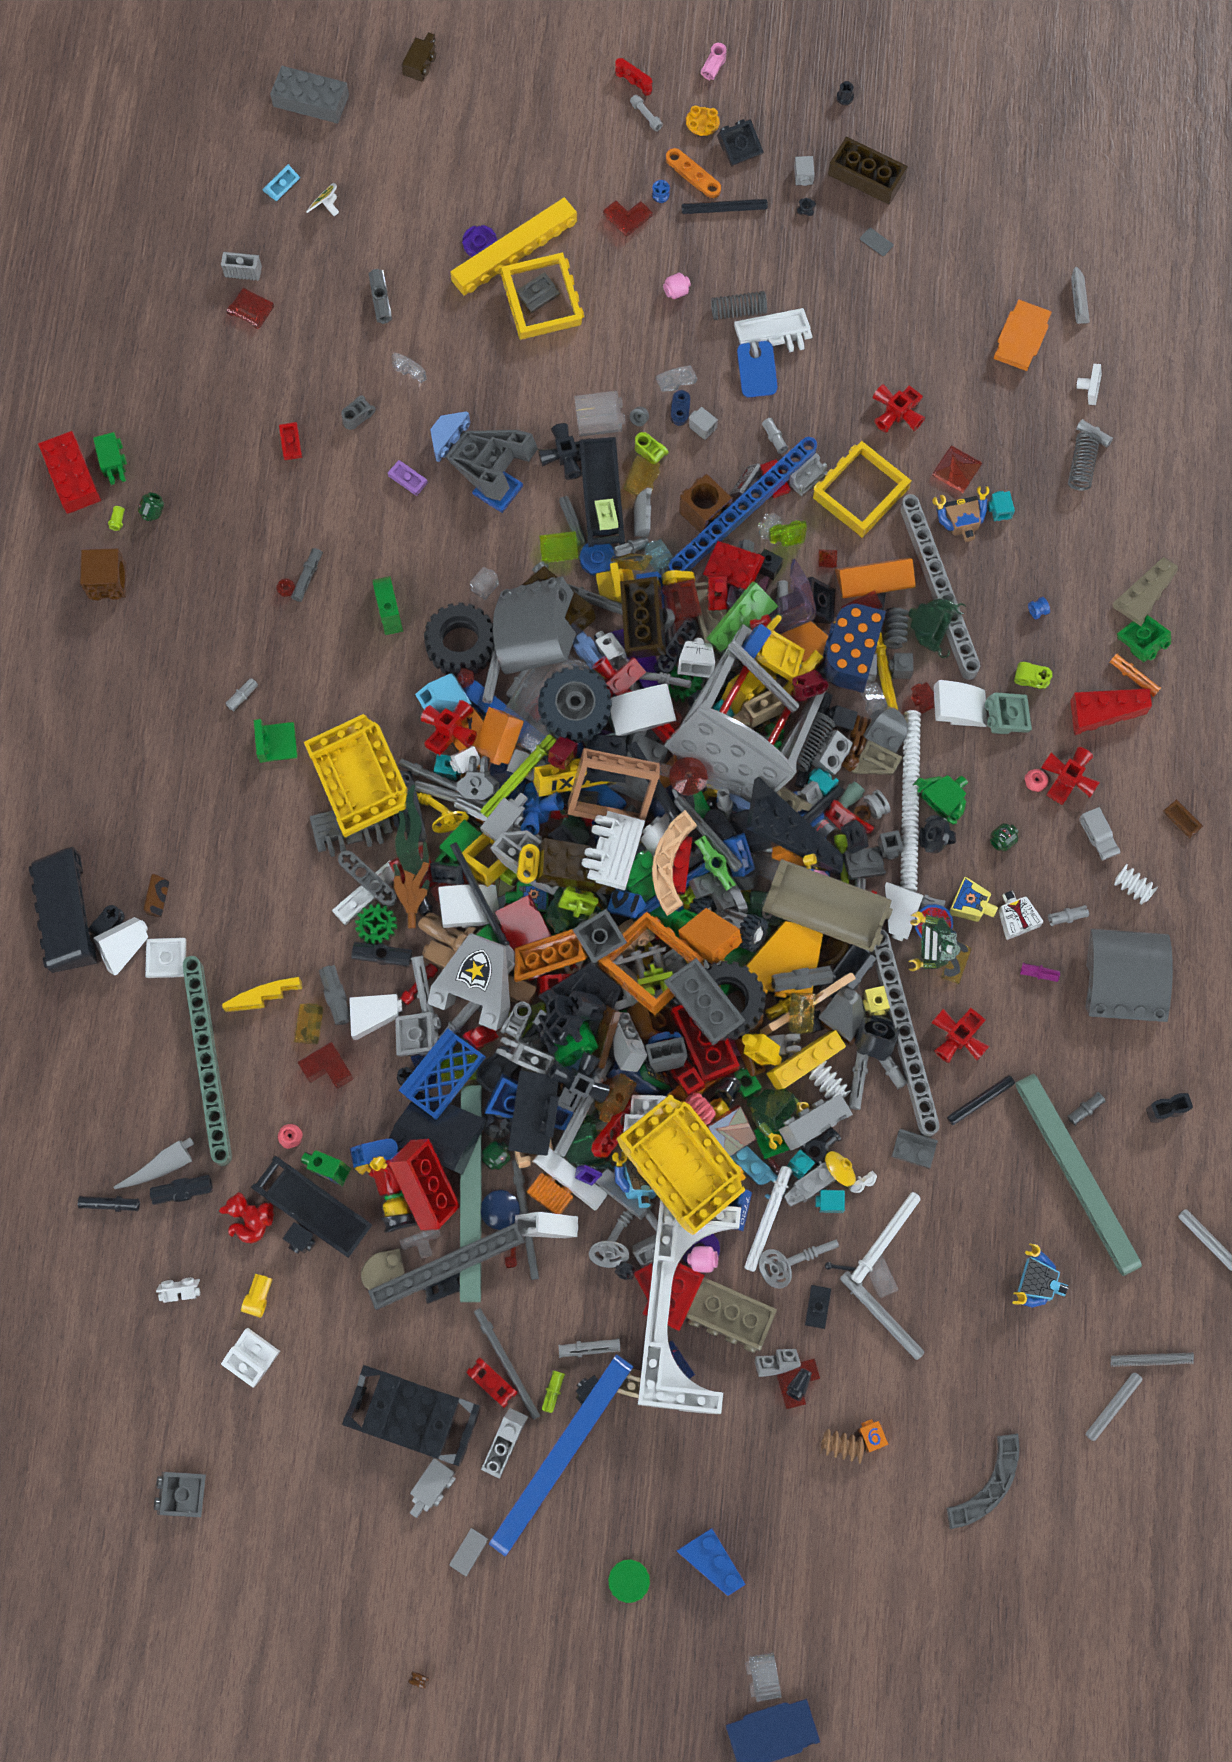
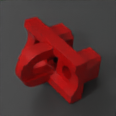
M726 575L708 576L707 594L709 611L727 609ZM714 592L720 593L721 596H714Z
M483 1025L466 1032L462 1036L476 1050L482 1049L499 1038L496 1034L498 1030H493Z

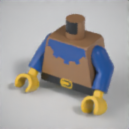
M985 486L986 491L983 494L980 492L981 487L977 488L980 498L973 496L946 502L945 496L940 495L941 502L938 503L937 498L934 497L932 502L938 507L936 511L939 523L955 536L963 534L965 542L974 540V531H977L980 524L984 522L987 512V498L985 496L989 494V488Z

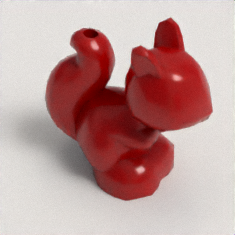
M240 1192L230 1197L226 1205L219 1209L221 1214H229L234 1218H243L244 1225L241 1223L232 1224L228 1228V1234L231 1237L236 1234L245 1243L258 1242L264 1236L266 1226H271L273 1223L274 1210L272 1203H263L259 1208H256L254 1205L248 1206L246 1198Z

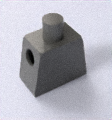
M683 1037L646 1045L649 1062L655 1072L680 1068L686 1061L687 1052Z

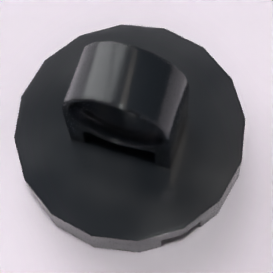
M931 815L925 820L927 822L925 827L920 829L919 843L925 849V852L936 854L941 852L946 845L956 843V832L950 830L947 819L942 816Z

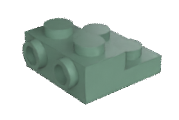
M993 693L987 697L985 709L989 710L987 726L991 728V733H1028L1032 730L1027 695Z

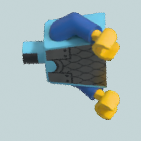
M622 1151L621 1159L619 1160L618 1153L615 1152L612 1158L617 1162L615 1165L616 1184L625 1192L628 1199H638L639 1208L650 1207V1199L655 1198L657 1194L637 1172V1168L633 1163L626 1161V1154Z
M1029 1243L1032 1251H1025V1254L1033 1256V1258L1029 1257L1026 1260L1018 1291L1013 1293L1016 1294L1018 1300L1012 1303L1033 1308L1045 1305L1047 1301L1053 1299L1054 1293L1065 1297L1068 1285L1058 1282L1060 1272L1056 1270L1054 1263L1040 1250V1247Z

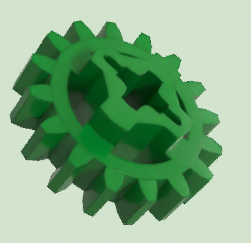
M675 665L674 669L668 674H671V677L691 681V687L686 688L673 685V690L671 684H669L670 697L674 698L675 702L679 698H681L682 702H685V698L688 697L689 699L690 695L697 692L696 690L702 689L700 684L703 683V680L699 676H693L694 680H692L690 675L677 674L678 667Z
M379 903L376 905V908H373L372 904H369L370 909L368 910L363 907L364 913L357 914L360 920H355V924L358 925L355 930L356 932H361L358 935L359 938L365 937V943L367 944L371 941L373 945L376 942L383 944V940L389 942L388 936H395L392 929H397V925L393 924L397 921L396 917H392L393 911H388L386 905L381 908ZM382 914L388 918L389 922L382 919ZM376 922H379L376 928H374L373 925H375ZM364 928L369 929L371 935L367 934Z

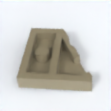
M868 740L859 757V763L852 770V773L894 775L902 760V756Z

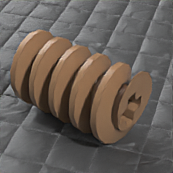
M826 1429L821 1441L820 1454L823 1449L826 1451V1456H829L831 1451H833L834 1458H837L839 1453H842V1460H845L847 1455H850L851 1462H853L855 1457H858V1462L861 1464L865 1444L861 1436L855 1441L854 1435L851 1434L847 1439L846 1433H842L839 1438L838 1431H834L831 1436L830 1429Z

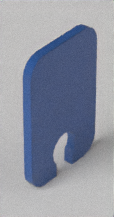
M769 341L758 342L761 350L759 358L750 356V343H743L737 349L742 394L747 398L769 396L777 391L773 346Z

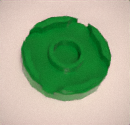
M632 1559L617 1563L612 1568L608 1578L612 1595L625 1603H634L642 1599L648 1592L650 1585L649 1574L646 1568L640 1562Z

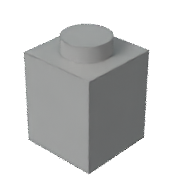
M813 156L795 157L794 172L796 185L807 186L813 184Z
M703 407L698 411H693L689 417V428L704 440L717 429L718 419Z

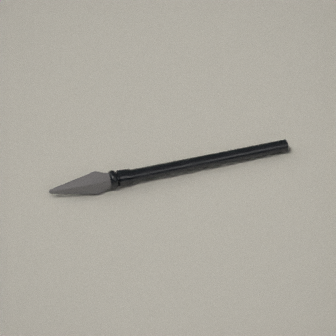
M457 842L451 844L450 847L458 863L462 866V871L495 934L497 943L506 946L507 959L509 958L515 963V952L510 947V942L506 941L507 938L502 933Z

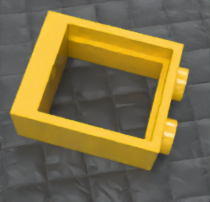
M483 833L462 853L475 879L489 887L508 867L498 859L487 868L474 859L489 843L492 845L495 843L494 840Z

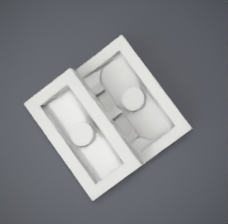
M247 1328L235 1346L230 1349L221 1365L254 1388L280 1351Z

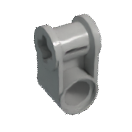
M519 1002L514 1006L501 1029V1033H507L515 1037L517 1041L521 1039L532 1017V1010L528 1003ZM527 1008V1015L519 1016V1009Z

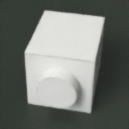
M474 746L465 748L450 756L452 759L450 764L455 772L464 773L468 771L471 756H475L477 766L480 765L481 759Z

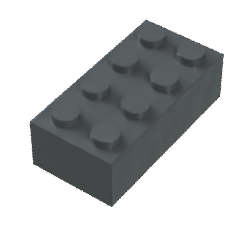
M281 65L270 95L273 107L338 124L348 100L349 92L347 82Z

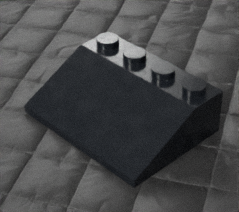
M418 1091L414 1098L417 1100L425 1099V1093ZM411 1101L395 1123L388 1139H393L401 1149L410 1140L429 1139L441 1166L463 1175L487 1119L449 1104L436 1120ZM439 1101L430 1102V1110L435 1112L439 1107Z

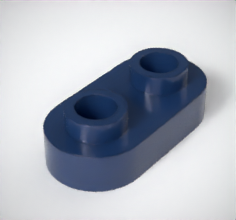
M679 390L673 394L671 421L677 426H682L689 419L690 395L684 390Z

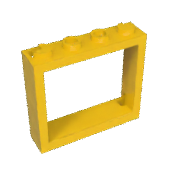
M563 252L501 267L502 281L520 340L580 326L582 323L584 312L582 307L579 308V295L577 291H574V278L572 274L569 275V261L567 258H564ZM559 264L574 315L526 326L511 275Z
M861 441L858 445H853L848 452L849 454L838 461L837 467L834 470L830 469L825 475V479L822 482L819 481L814 486L813 499L863 538L909 490L912 480ZM859 454L898 484L863 522L824 492Z

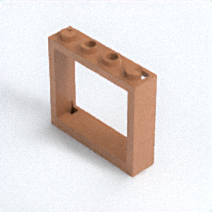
M584 748L568 800L567 814L595 820L597 815L606 816L607 811L645 821L660 776L659 763ZM587 767L650 779L640 813L577 801Z

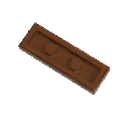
M606 1006V1011L603 1012V1018L600 1021L595 1038L598 1048L592 1052V1055L601 1059L596 1067L602 1069L605 1068L621 1012L611 1006Z

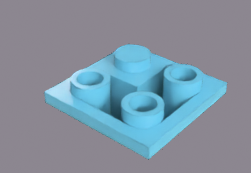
M453 673L428 683L415 694L423 709L431 705L439 713L445 708L453 712L459 700H463L471 705L470 700Z

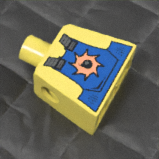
M964 877L949 912L953 916L979 922L983 913L994 918L998 907L988 903L991 896L989 891L969 878Z

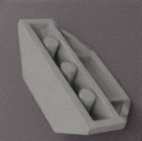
M529 831L502 832L490 849L502 864L517 874L520 850L527 844H533L538 847L542 841ZM526 852V857L532 858V854ZM528 871L523 872L525 877L530 876ZM536 879L529 883L550 894H554L559 887L536 883Z

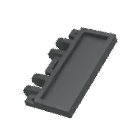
M333 810L309 816L318 852L326 851L325 843H327L331 857L335 856V849L332 845L333 841L339 840L342 852L346 851L344 838H346L349 845L364 841L362 836L364 833L367 845L371 847L372 839L369 832L376 830L379 844L384 843L380 829L383 828L385 835L393 833L389 817L344 837Z

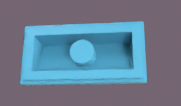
M288 164L262 190L277 201L300 177Z

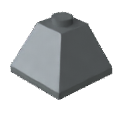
M607 909L573 929L592 963L597 962L627 943Z
M846 985L835 995L819 1019L836 1030L848 1041H851L858 1033L862 1019L867 1017L861 996Z

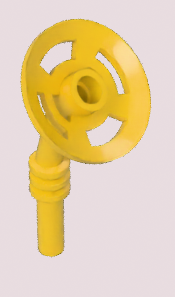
M423 792L417 793L419 803L426 806L430 805L442 813V816L432 824L434 832H450L455 830L464 819L468 821L469 816L466 812H452L433 799L431 795Z

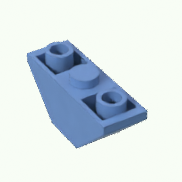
M468 412L442 415L430 429L436 461L440 462L442 458H445L449 453L450 447L459 440L460 434L469 428L470 417Z

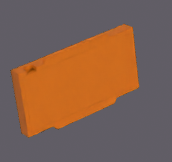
M1018 299L1014 311L1009 313L998 339L999 346L993 359L1027 371L1033 356L1037 355L1048 329L1047 323L1052 311Z

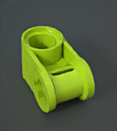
M641 432L635 437V451L652 466L657 467L663 456L669 454L667 448L648 433ZM645 442L646 445H640L639 443Z
M1019 662L1014 682L1021 686L1045 689L1050 684L1052 671L1048 667L1028 662Z

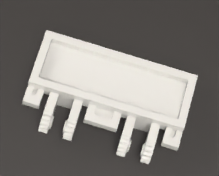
M803 308L734 322L740 345L750 343L754 358H759V351L757 349L759 348V341H769L772 346L786 343L788 351L793 352L794 345L792 341H797L800 350L804 349L801 334H803L805 340L812 338L810 325Z
M607 811L606 816L597 815L595 822L611 827V829L594 825L591 831L603 837L599 838L596 849H585L587 857L601 860V862L584 858L581 865L593 869L589 870L588 879L596 880V883L625 890L645 821Z

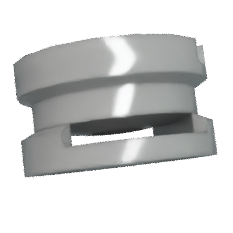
M875 790L872 792V795L864 796L863 800L867 802L866 806L871 810V816L875 820L880 819L883 814L887 815L890 813L889 803L881 791Z

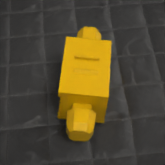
M764 1034L743 1035L742 1042L745 1045L743 1053L761 1066L765 1064H781L782 1058L779 1055L781 1046Z

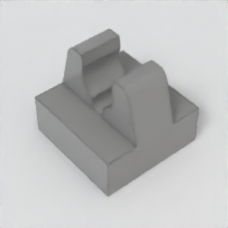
M814 781L804 785V789L797 792L798 796L811 803L812 807L823 798L818 783Z

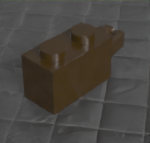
M428 32L424 40L415 37L401 64L404 76L422 82L424 77L428 75L430 65L435 61L437 55L435 52L436 45L434 44L436 41L435 34Z

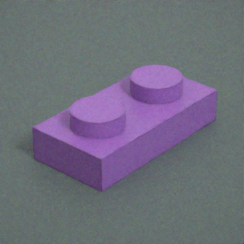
M400 460L388 472V476L415 496L428 484L427 479Z

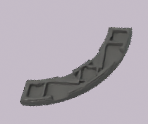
M1018 1434L997 1436V1459L991 1477L974 1497L962 1504L946 1508L950 1529L963 1527L981 1519L990 1513L1005 1497L1015 1477L1019 1460Z

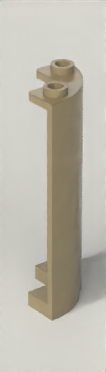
M781 859L762 911L873 952L875 945L879 946L883 935L880 932L885 919H890L893 909L890 908L892 900Z

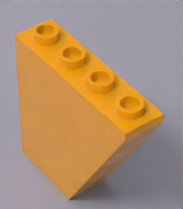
M785 921L745 966L749 967L750 973H756L758 976L757 980L761 981L764 986L763 992L765 994L768 991L774 992L771 983L772 975L788 973L802 968H817L823 933ZM813 986L812 988L801 990L790 989L774 992V996L786 998V995L791 996L792 993H799L806 999H810Z

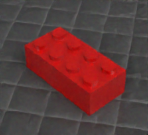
M73 431L38 443L61 504L67 514L101 501Z
M682 1005L672 1008L671 1015L679 1033L683 1036L692 1064L705 1084L739 1070L740 1065L728 1038L726 1041L720 1040L713 1046L704 1033L699 1030L700 1028L694 1024L693 1019Z
M429 1139L410 1140L388 1162L420 1230L440 1229L460 1207Z

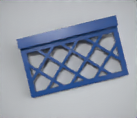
M447 1028L398 1091L437 1120L486 1057ZM456 1043L462 1044L463 1052L453 1054V1047ZM475 1054L478 1056L474 1063L467 1064V1055ZM463 1056V1065L454 1067L453 1058ZM445 1059H450V1068L441 1069V1062ZM464 1069V1076L461 1079L455 1080L454 1071ZM451 1072V1081L442 1082L441 1073ZM437 1074L438 1083L428 1085L430 1076ZM452 1085V1091L447 1095H443L442 1086ZM438 1087L439 1096L429 1098V1089ZM425 1090V1099L417 1100L414 1098L418 1091ZM439 1101L438 1109L432 1112L430 1110V1102Z

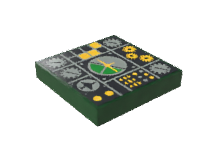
M647 1055L639 1069L642 1079L664 1091H668L672 1087L666 1071L655 1072L650 1065Z

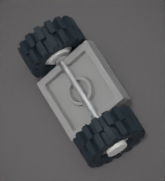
M706 896L699 899L694 898L693 903L689 905L690 909H687L690 912L699 914L707 908L739 928L742 939L739 947L748 951H758L760 949L759 946L762 947V942L766 940L765 935L768 934V931H766L768 929V922L764 918L753 914L747 915L731 908L719 912L713 899Z

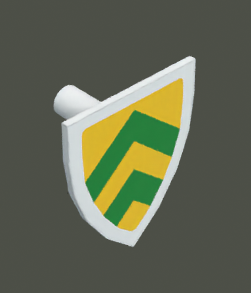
M332 183L318 196L306 212L308 213L323 203L333 216L338 214L339 211L333 205L337 199L336 194H334L337 185Z

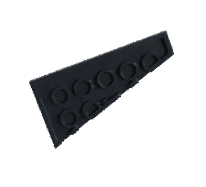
M760 777L754 779L747 829L803 858L806 855L815 854L817 859L816 865L836 875L842 873L844 855Z

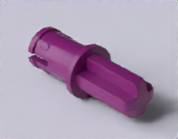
M1023 962L1020 975L1036 977L1037 980L1041 978L1058 982L1060 971L1042 967L1043 965L1036 966Z

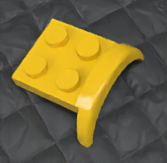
M777 615L766 626L771 631V634L756 655L755 660L792 682V679L798 674L805 649L773 631L782 619L780 615Z

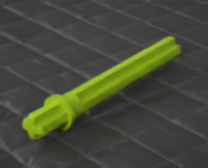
M549 734L539 745H536V749L485 804L480 812L488 818L501 800L507 798L538 762L548 755L547 752L557 740Z

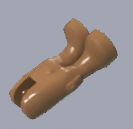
M430 912L421 918L418 923L421 930L439 942L446 943L455 952L470 933L476 934L478 932V929L473 926L468 927L464 932L457 930L455 927L443 928L442 917Z

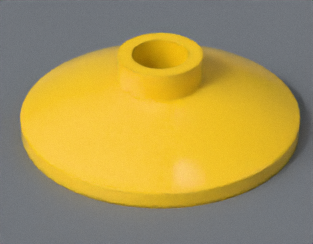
M830 1151L827 1153L825 1162L831 1175L842 1185L852 1186L856 1181L852 1163L837 1152Z

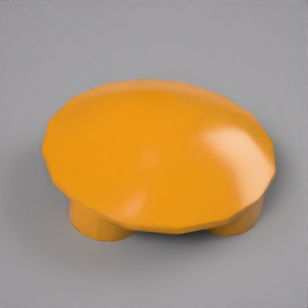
M692 106L686 117L688 129L700 136L713 134L720 125L718 111L715 108Z

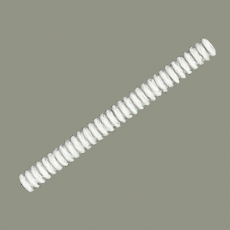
M909 710L904 712L908 731L903 741V749L905 750L903 751V761L905 762H903L904 773L902 775L904 778L902 780L904 783L902 785L904 789L902 791V800H904L902 805L904 807H902L903 824L901 825L903 828L901 831L903 834L901 836L903 840L901 841L903 845L901 857L903 858H901L902 870L900 873L902 875L900 879L902 881L900 885L902 888L916 892L918 884L916 881L918 879L916 875L918 873L916 870L918 868L916 864L918 862L916 858L918 857V847H916L918 846V841L916 840H918L917 834L919 833L917 830L919 828L917 824L919 822L917 818L919 817V813H917L919 811L917 807L919 806V793L917 790L919 787L912 784L920 777L918 773L920 771L918 768L920 766L918 762L920 761V751L918 750H920L919 733L921 730L919 728L921 727V719L919 717L921 713L916 710Z

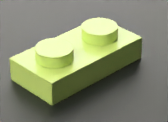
M613 499L595 501L600 530L618 528Z

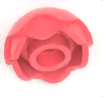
M1032 769L1025 775L1026 787L1031 791L1041 792L1048 785V776L1040 769Z
M287 1124L279 1130L278 1141L286 1149L297 1147L301 1143L303 1133L297 1125Z

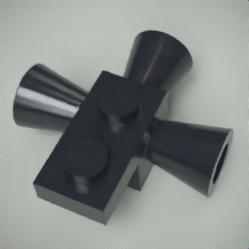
M567 423L556 424L551 428L556 439L555 448L538 449L539 459L542 467L559 460L560 466L564 465L565 479L573 480L582 475L577 461H581L580 441L574 442L573 435L569 436Z
M583 1051L578 1070L573 1067L571 1070H568L558 1061L553 1063L548 1073V1079L564 1083L558 1094V1106L574 1112L581 1096L587 1098L588 1095L599 1103L605 1101L609 1093V1085L597 1083L590 1076L601 1059Z

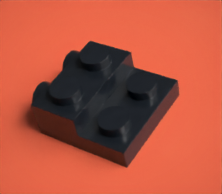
M742 119L736 122L735 126L729 127L727 125L719 129L720 132L717 134V138L723 152L725 151L731 167L764 153L751 119L747 121Z

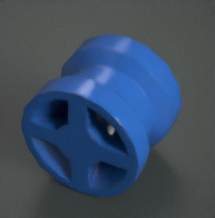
M665 180L656 181L652 186V197L656 202L664 203L669 199L670 185Z
M1044 597L1038 598L1036 602L1031 601L1028 603L1029 612L1034 619L1040 618L1043 614L1047 615L1050 613V606Z

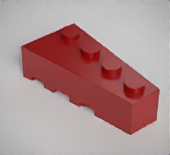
M1150 689L1075 692L1070 700L1074 736L1088 730H1095L1098 727L1115 724V722L1146 715L1152 707Z

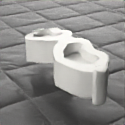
M872 1171L863 1178L858 1176V1180L852 1186H849L848 1189L851 1192L860 1193L865 1186H873L877 1175Z

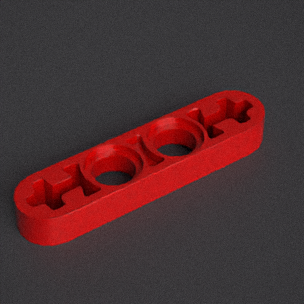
M626 1099L594 1140L592 1144L594 1156L607 1157L618 1144L617 1137L624 1131V1122L621 1126L620 1119L623 1117L624 1121L625 1114H630L632 1099ZM611 1130H613V1138H612V1139L610 1138V1132H611Z

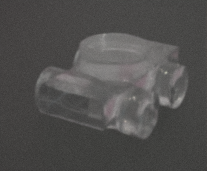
M766 513L763 517V520L766 522H760L757 527L760 529L758 534L765 539H768L770 535L774 536L777 531L775 527L780 528L782 521H780L781 517L774 513Z

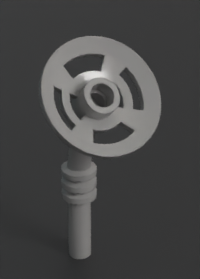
M627 658L620 659L618 670L629 661ZM646 672L639 678L642 680L658 681L659 684L691 687V681L671 677V674L667 675L662 672L660 674ZM635 683L629 687L632 691H634Z
M629 1210L624 1211V1215H620L621 1219H617L618 1222L607 1241H601L591 1246L589 1258L593 1263L602 1267L614 1268L621 1262L626 1263L628 1261V1249L621 1243L616 1242L623 1228L628 1226L627 1223L629 1224L630 1220H633L632 1216L634 1214ZM599 1252L603 1256V1259L596 1256L595 1253Z
M836 1239L817 1247L812 1246V1249L810 1247L808 1250L804 1249L802 1253L790 1258H786L775 1249H768L759 1258L761 1275L770 1286L778 1289L784 1288L791 1281L792 1265L804 1260L809 1261L810 1258L814 1259V1256L817 1258L819 1254L838 1248L839 1244ZM770 1254H776V1255H777V1256H772V1257H770V1258L768 1257ZM766 1264H769L772 1276L768 1273ZM786 1278L784 1282L777 1281L778 1279Z

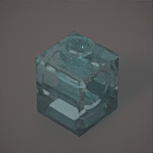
M661 539L652 541L645 547V556L656 572L660 568L669 566L673 556Z

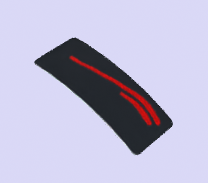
M825 817L814 828L825 838L836 826L828 817Z

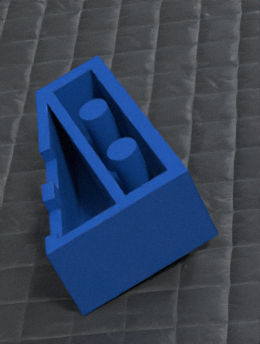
M712 1528L676 1550L727 1596L746 1585Z

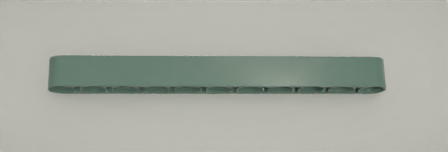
M188 956L183 961V973L210 1154L216 1164L226 1166L232 1160L204 968L197 957ZM192 963H197L196 969L189 970V966ZM199 981V987L192 989V984ZM203 1000V1004L200 1007H194L196 1001ZM200 1019H206L203 1026H197V1022ZM202 1038H209L207 1044L200 1045V1041ZM206 1056H211L210 1063L203 1064V1059ZM214 1075V1080L211 1083H206L207 1076ZM217 1094V1099L214 1102L208 1101L210 1095ZM220 1113L219 1120L212 1122V1115ZM218 1132H222V1139L219 1141H215V1134ZM225 1151V1158L217 1160L218 1153Z
M1031 1074L1015 1082L1021 1098L1120 1274L1125 1276L1141 1268L1142 1264L1036 1075Z
M463 1086L461 1088V1109L482 1117V1086ZM482 1132L460 1179V1248L481 1239ZM481 1263L460 1272V1302H481Z

